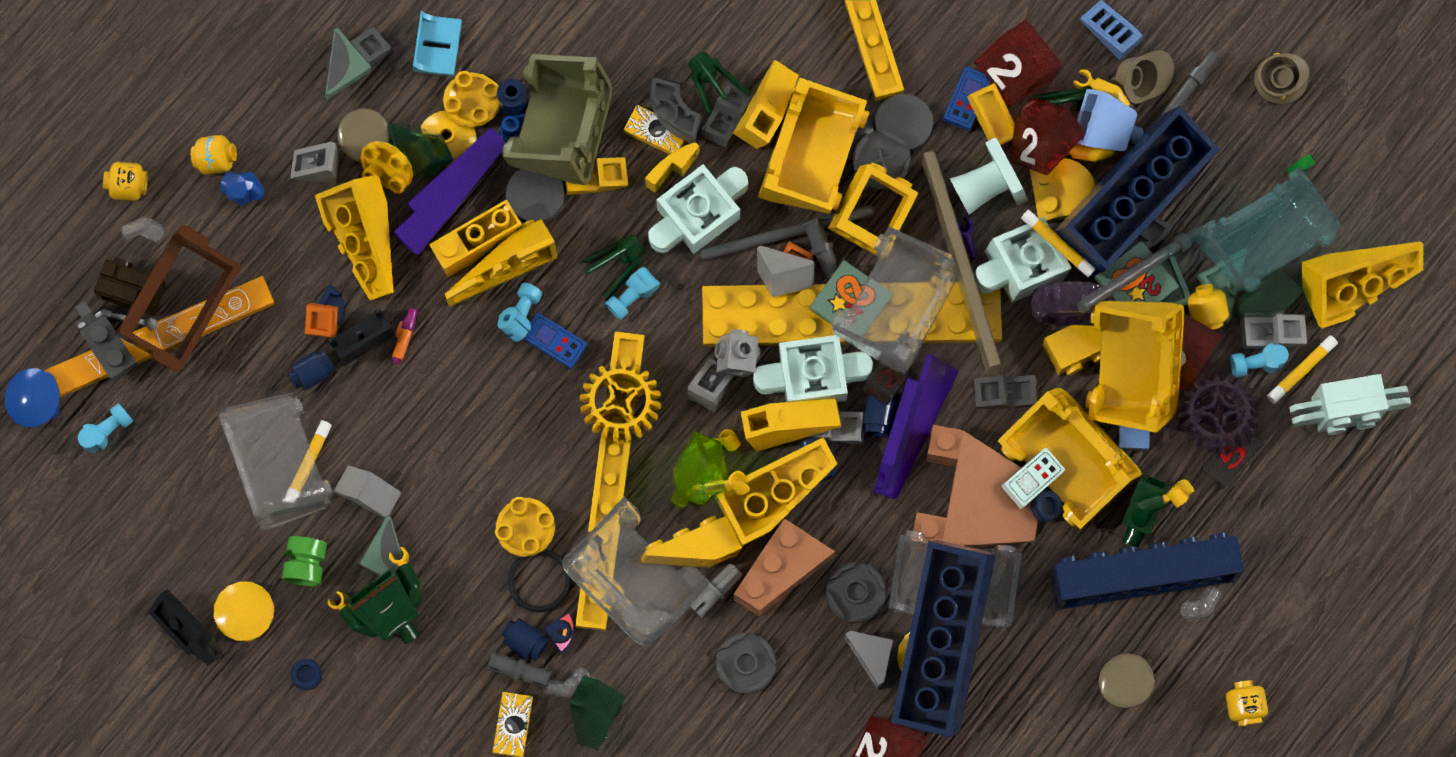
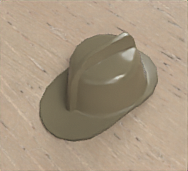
M1162 50L1125 59L1120 63L1116 76L1111 78V83L1119 86L1130 102L1134 104L1142 103L1159 96L1170 86L1174 76L1173 60L1167 52Z

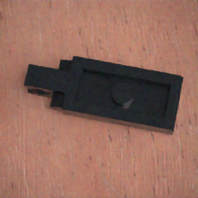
M168 589L160 593L148 611L152 618L187 655L194 654L207 666L218 660L224 651L215 640H212L211 634Z

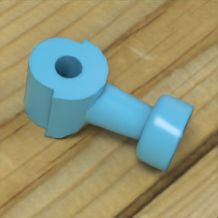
M645 267L640 268L630 276L626 282L629 288L618 299L612 296L605 302L606 307L620 321L628 314L626 307L640 297L648 298L652 296L661 285Z
M529 283L521 284L517 292L520 298L515 307H508L498 317L497 325L499 329L516 342L522 340L528 331L531 330L530 322L526 318L531 304H538L543 295L539 288Z
M1270 343L1264 348L1262 353L1246 358L1242 353L1230 355L1231 370L1235 378L1246 376L1248 369L1262 368L1268 373H1276L1288 360L1289 353L1283 345H1273V343Z
M119 403L110 409L112 416L100 424L83 425L84 428L78 434V441L87 452L96 453L100 449L103 451L107 446V436L119 425L126 428L133 422Z

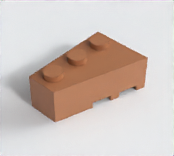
M783 519L735 591L734 601L760 616L800 583L811 577L818 569L833 560L835 551L788 520Z

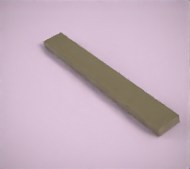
M934 151L923 153L922 167L988 378L997 376L1001 365L1000 358L938 159Z

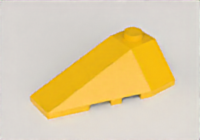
M379 175L353 179L316 194L315 198L323 223L328 232L333 231L340 244L337 247L342 255L347 254L353 264L352 272L369 300H375L394 293L388 207Z
M542 219L536 222L529 220L522 223L518 230L509 235L445 293V297L449 307L557 259L555 242Z
M1413 242L1330 253L1303 261L1302 289L1318 326L1325 328L1349 320L1356 315L1354 311L1364 304H1373L1378 300L1377 296L1390 287L1395 289L1423 271V243Z
M823 437L746 475L749 479V482L746 484L750 488L746 494L738 495L733 488L715 491V499L723 515L727 516L738 540L743 546L771 532L837 465V462Z

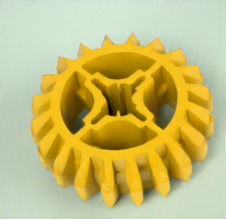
M625 361L622 362V369H616L615 362H611V371L609 372L606 371L605 367L600 366L599 372L601 376L598 377L596 374L591 373L589 378L593 384H583V389L588 392L587 394L580 395V401L588 403L580 407L581 413L588 414L584 418V422L586 424L594 423L592 426L593 433L603 429L602 439L604 440L609 437L610 433H613L615 443L619 442V435L625 434L626 442H630V433L632 432L638 438H641L642 431L640 427L650 431L652 425L647 419L657 421L658 414L652 410L661 409V403L654 401L661 397V393L658 390H652L657 386L656 380L646 382L649 372L644 371L638 375L639 365L637 364L632 367L631 371L628 370V364ZM616 381H628L638 387L634 388L633 386L623 389L617 385ZM606 386L610 397L603 403V407L596 409L597 395ZM615 393L617 397H622V400L624 397L626 398V411L624 407H619V404L615 406ZM644 395L646 399L645 407L642 413L635 418L631 407L638 401V397ZM619 415L627 423H612L603 417Z

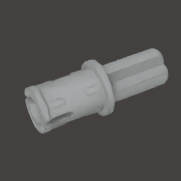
M728 564L711 582H706L708 586L688 605L703 618L705 613L720 598L724 600L725 597L723 595L742 577V573L733 564Z

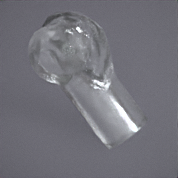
M142 217L120 227L125 240L142 235L152 241H159L165 234L162 224L148 217Z
M1208 586L1202 600L1183 602L1180 608L1183 618L1189 621H1196L1210 617L1222 592L1212 586Z
M577 668L574 674L565 682L549 679L546 694L575 698L588 687L590 673L584 668Z

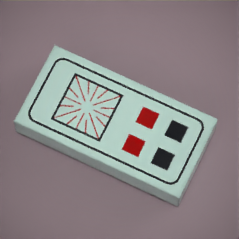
M1044 448L1001 487L1016 505L1022 509L1065 471V468L1047 448Z

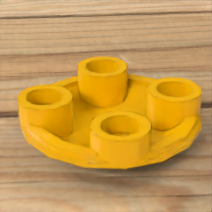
M461 71L445 89L443 96L445 112L451 120L461 126H482L491 121L500 110L497 97L499 85L484 74Z
M374 141L368 143L362 149L360 156L364 169L362 177L378 174L382 187L390 189L397 194L402 193L411 184L413 178L412 165L398 148L386 142Z
M516 497L499 513L495 535L501 546L509 553L521 557L534 556L545 550L551 543L555 533V518L550 509L541 501L532 498Z
M237 582L227 586L219 594L214 604V619L217 627L225 636L236 641H254L269 628L274 618L275 606L270 594L262 586L253 582Z

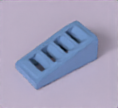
M1103 0L1096 3L1080 18V21L1119 60H1122L1142 41L1143 35ZM1102 11L1105 15L1096 23L1091 20ZM1110 19L1112 23L1103 30L1101 26ZM1118 27L1120 29L1118 33L1113 37L1109 35L1111 31ZM1123 35H1126L1128 38L1120 44L1118 40Z

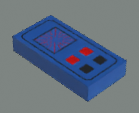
M965 66L943 121L970 132L976 115L967 96L989 86L992 77Z
M540 313L536 314L530 323L531 330L522 339L570 370L574 368L588 347V343Z

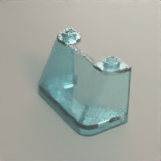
M1301 167L1288 174L1290 181L1288 180L1281 185L1277 184L1270 193L1226 219L1222 217L1218 220L1217 224L1214 220H1211L1200 227L1195 240L1196 243L1238 291L1246 290L1249 293L1262 284L1261 280L1316 246L1321 244L1322 247H1325L1337 239L1335 233L1338 232L1341 224Z

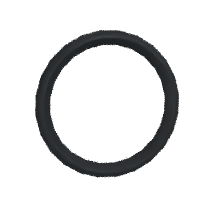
M545 549L534 556L543 555L556 560L563 568L566 578L562 594L553 603L544 606L528 604L519 597L515 590V572L524 560L532 556L518 557L508 573V588L512 598L518 605L532 612H546L557 608L567 598L571 589L572 576L568 564L555 552Z

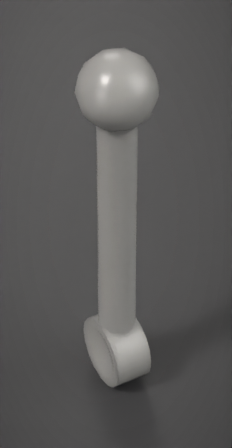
M101 310L107 319L113 318L123 321L126 315L113 313L109 310ZM154 318L140 319L138 323L145 325L150 330L157 327V321Z

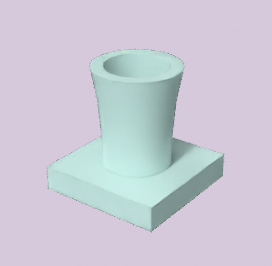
M996 137L985 142L993 161L966 174L950 178L969 215L984 203L1008 189L1017 206L1028 201L1025 191Z

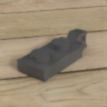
M85 301L75 307L83 319V322L78 324L81 330L80 333L112 382L138 366L122 340L115 336V329L101 311L93 314Z

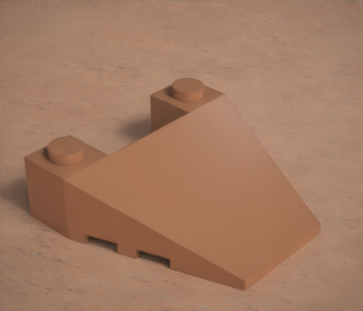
M933 425L926 462L956 467L947 517L917 512L910 549L926 552L928 541L935 540L974 549L1034 542L1038 520L1031 512V501L1020 509L1001 487L1021 467L963 430Z

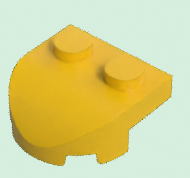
M1060 158L1029 166L1038 218L1044 217L1047 223L1064 220L1097 185L1092 173L1083 165L1071 159Z

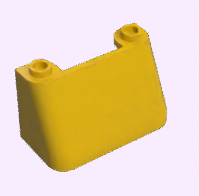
M799 78L791 95L758 198L830 214L832 209L837 210L843 195L838 192V184L854 135L858 127H865L869 111L865 110L867 100Z
M1100 301L1093 307L1091 312V323L1094 324L1097 331H1102L1099 384L1093 391H1089L1086 398V408L1089 409L1088 420L1156 433L1175 416L1178 407L1184 306L1171 302Z
M1056 388L1047 391L998 442L1002 445L1001 451L1011 461L1017 459L1018 461L1028 463L1044 448H1047L1065 468V471L1048 487L1064 503L1062 507L1064 519L1071 526H1077L1079 529H1082L1129 488L1142 473L1138 466L1119 448L1096 421L1088 420L1089 414L1067 391L1062 388Z

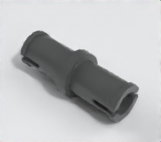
M819 217L802 225L813 248L810 251L812 255H816L824 275L823 277L827 279L832 277L839 265L832 250V247H834L833 242H829Z
M495 651L492 653L487 668L488 671L491 670L512 677L514 682L518 683L520 680L542 689L546 688L551 674V670H545L525 663V659L520 658L516 660L498 654Z

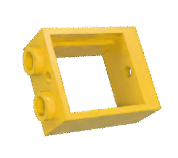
M871 163L870 165L859 166L828 229L880 257L888 254L918 192L911 189L912 184L900 177L894 179L886 174L887 170L884 167ZM869 177L903 196L882 239L848 220Z

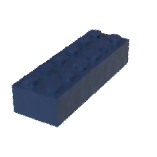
M1180 106L1164 113L1063 220L1054 232L1096 268L1092 275L1106 271L1212 158L1219 148Z
M1227 532L1210 535V540L1198 541L1197 537L1185 538L1179 541V545L1168 546L1167 542H1159L1149 545L1150 549L1138 551L1137 547H1127L1120 549V554L1109 556L1106 551L1092 553L1089 555L1090 559L1078 560L1077 556L1061 558L1050 573L1056 610L1236 582L1244 572L1237 535L1228 537Z
M939 540L928 541L891 723L947 737L959 734L996 553Z

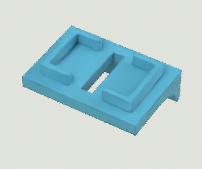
M421 11L413 61L414 72L454 76L462 19L437 17ZM424 42L451 46L450 49L423 45Z

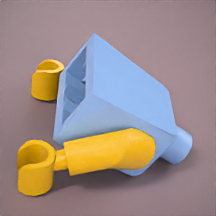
M1080 70L1078 73L1085 75L1088 82L1082 84L1074 80L1075 87L1085 89L1089 86L1092 89L1086 90L1070 140V143H1073L1074 146H1068L1065 141L1058 140L1054 143L1064 144L1066 151L1062 155L1053 153V155L1058 158L1072 155L1073 159L1097 162L1112 157L1115 151L1124 152L1129 142L1136 144L1143 137L1144 131L1143 128L1134 125L1137 112L1129 107L1130 102L1119 86L1100 78L1092 79L1091 73L1088 70Z

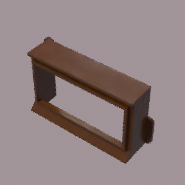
M186 225L179 227L172 235L115 336L152 355L156 361L176 372L183 369L241 267L237 262L209 247V241L205 236ZM182 246L224 271L176 355L172 356L133 334V331Z

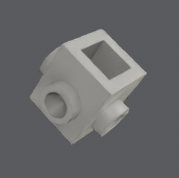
M738 329L730 330V333L719 337L715 346V357L717 358L716 373L741 377L755 373L756 364L760 358L758 337L748 336V331Z

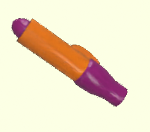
M409 308L403 321H400L395 336L398 339L392 354L393 363L396 365L403 361L412 332L415 329L418 310Z

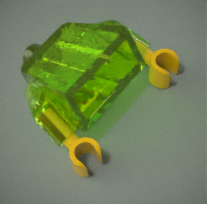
M723 430L717 439L696 431L693 433L672 471L675 491L670 499L674 505L679 508H685L690 501L698 505H704L712 495L726 493L729 488H733L738 495L746 494L750 490L746 484L749 482V479L741 471L733 472L728 480H725L728 472L722 445L728 452L738 449L741 445L733 430Z

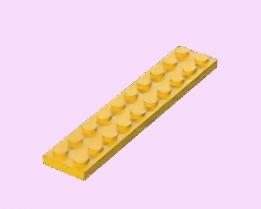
M958 282L878 283L893 293V295L859 343L809 310V307L826 284H814L811 288L775 297L770 295L765 285L702 286L703 347H715L719 337L730 333V330L734 329L748 331V336L758 337V346H779V343L833 335H839L840 345L975 343L976 338ZM1000 289L987 294L979 292L994 342H1001Z

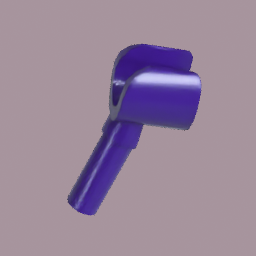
M963 216L965 227L960 229L958 222L957 224L970 258L978 256L971 236L974 226L969 218Z

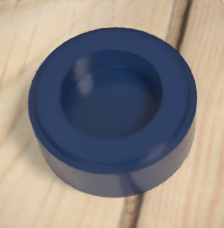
M1052 491L1041 492L1031 501V512L1041 522L1053 521L1062 513V501Z
M302 659L293 665L290 673L291 680L301 690H313L322 680V670L315 661Z

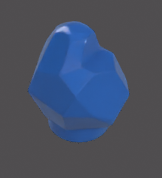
M228 172L224 175L220 185L221 192L226 195V198L240 206L246 205L253 200H261L265 194L264 188L252 172Z

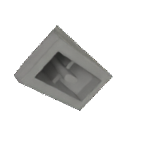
M327 142L294 150L290 178L301 181L336 184L340 159L336 144Z
M761 245L757 248V272L772 297L811 288L814 285V261Z
M709 358L689 384L687 393L689 400L715 412L734 375L716 373L717 361Z
M349 465L334 490V493L383 518L391 514L401 495L399 490L372 472Z
M855 631L847 632L844 639L877 690L880 689L884 684L893 640Z

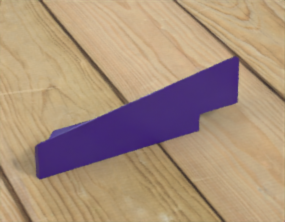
M492 128L483 134L408 203L409 211L413 215L394 231L396 240L415 255L423 251L503 151L505 141Z
M927 353L919 381L907 378L873 493L892 499L898 497L958 374L956 368L934 355Z

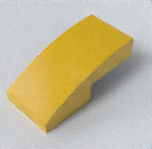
M694 142L668 155L646 176V187L656 193L672 171L683 177L700 155L699 145Z
M625 157L596 158L589 183L581 185L565 182L566 195L604 192L628 187Z

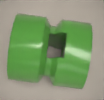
M288 537L286 555L290 559L284 562L281 579L296 585L321 586L323 568L319 563L325 561L328 544L322 540L309 537Z

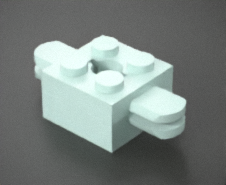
M703 164L656 199L657 210L664 218L651 227L648 232L649 243L652 249L659 253H666L683 241L690 251L695 254L740 220V208L734 201L748 190V177L746 173L740 168L732 167L715 179Z
M1044 217L1040 218L1049 227ZM1026 224L993 238L984 251L989 261L979 265L973 275L979 292L987 294L1004 287L1010 301L1013 303L1063 281L1072 268L1067 258Z
M839 335L779 343L780 363L758 366L754 373L753 384L760 394L785 392L786 402L835 398L837 402L847 401L848 395L846 383L867 380L872 373L873 362L866 352L842 354Z
M1381 374L1321 384L1311 397V402L1295 404L1289 407L1291 415H1299L1292 418L1293 426L1317 423L1318 432L1328 431V435H1335L1345 432L1348 427L1357 426L1358 430L1373 428L1376 426L1375 423L1381 420L1387 411L1407 408L1411 406L1410 398H1399L1409 394L1407 386L1384 389Z

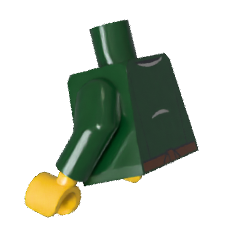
M1144 474L1139 479L1122 524L1128 526L1122 541L1139 548L1144 534L1151 535L1163 508L1167 507V502L1171 500L1176 508H1178L1194 492V488L1189 481L1185 479L1180 480L1172 486Z
M400 547L404 553L402 559L395 560L392 552L389 553V559L396 566H399L398 569L394 566L350 598L346 593L336 591L341 597V603L337 606L333 600L329 599L328 605L332 609L340 610V616L354 632L372 638L379 636L382 640H387L396 633L403 643L407 644L419 634L411 621L418 616L417 607L421 603L420 582L412 565L408 563L409 553L405 548Z

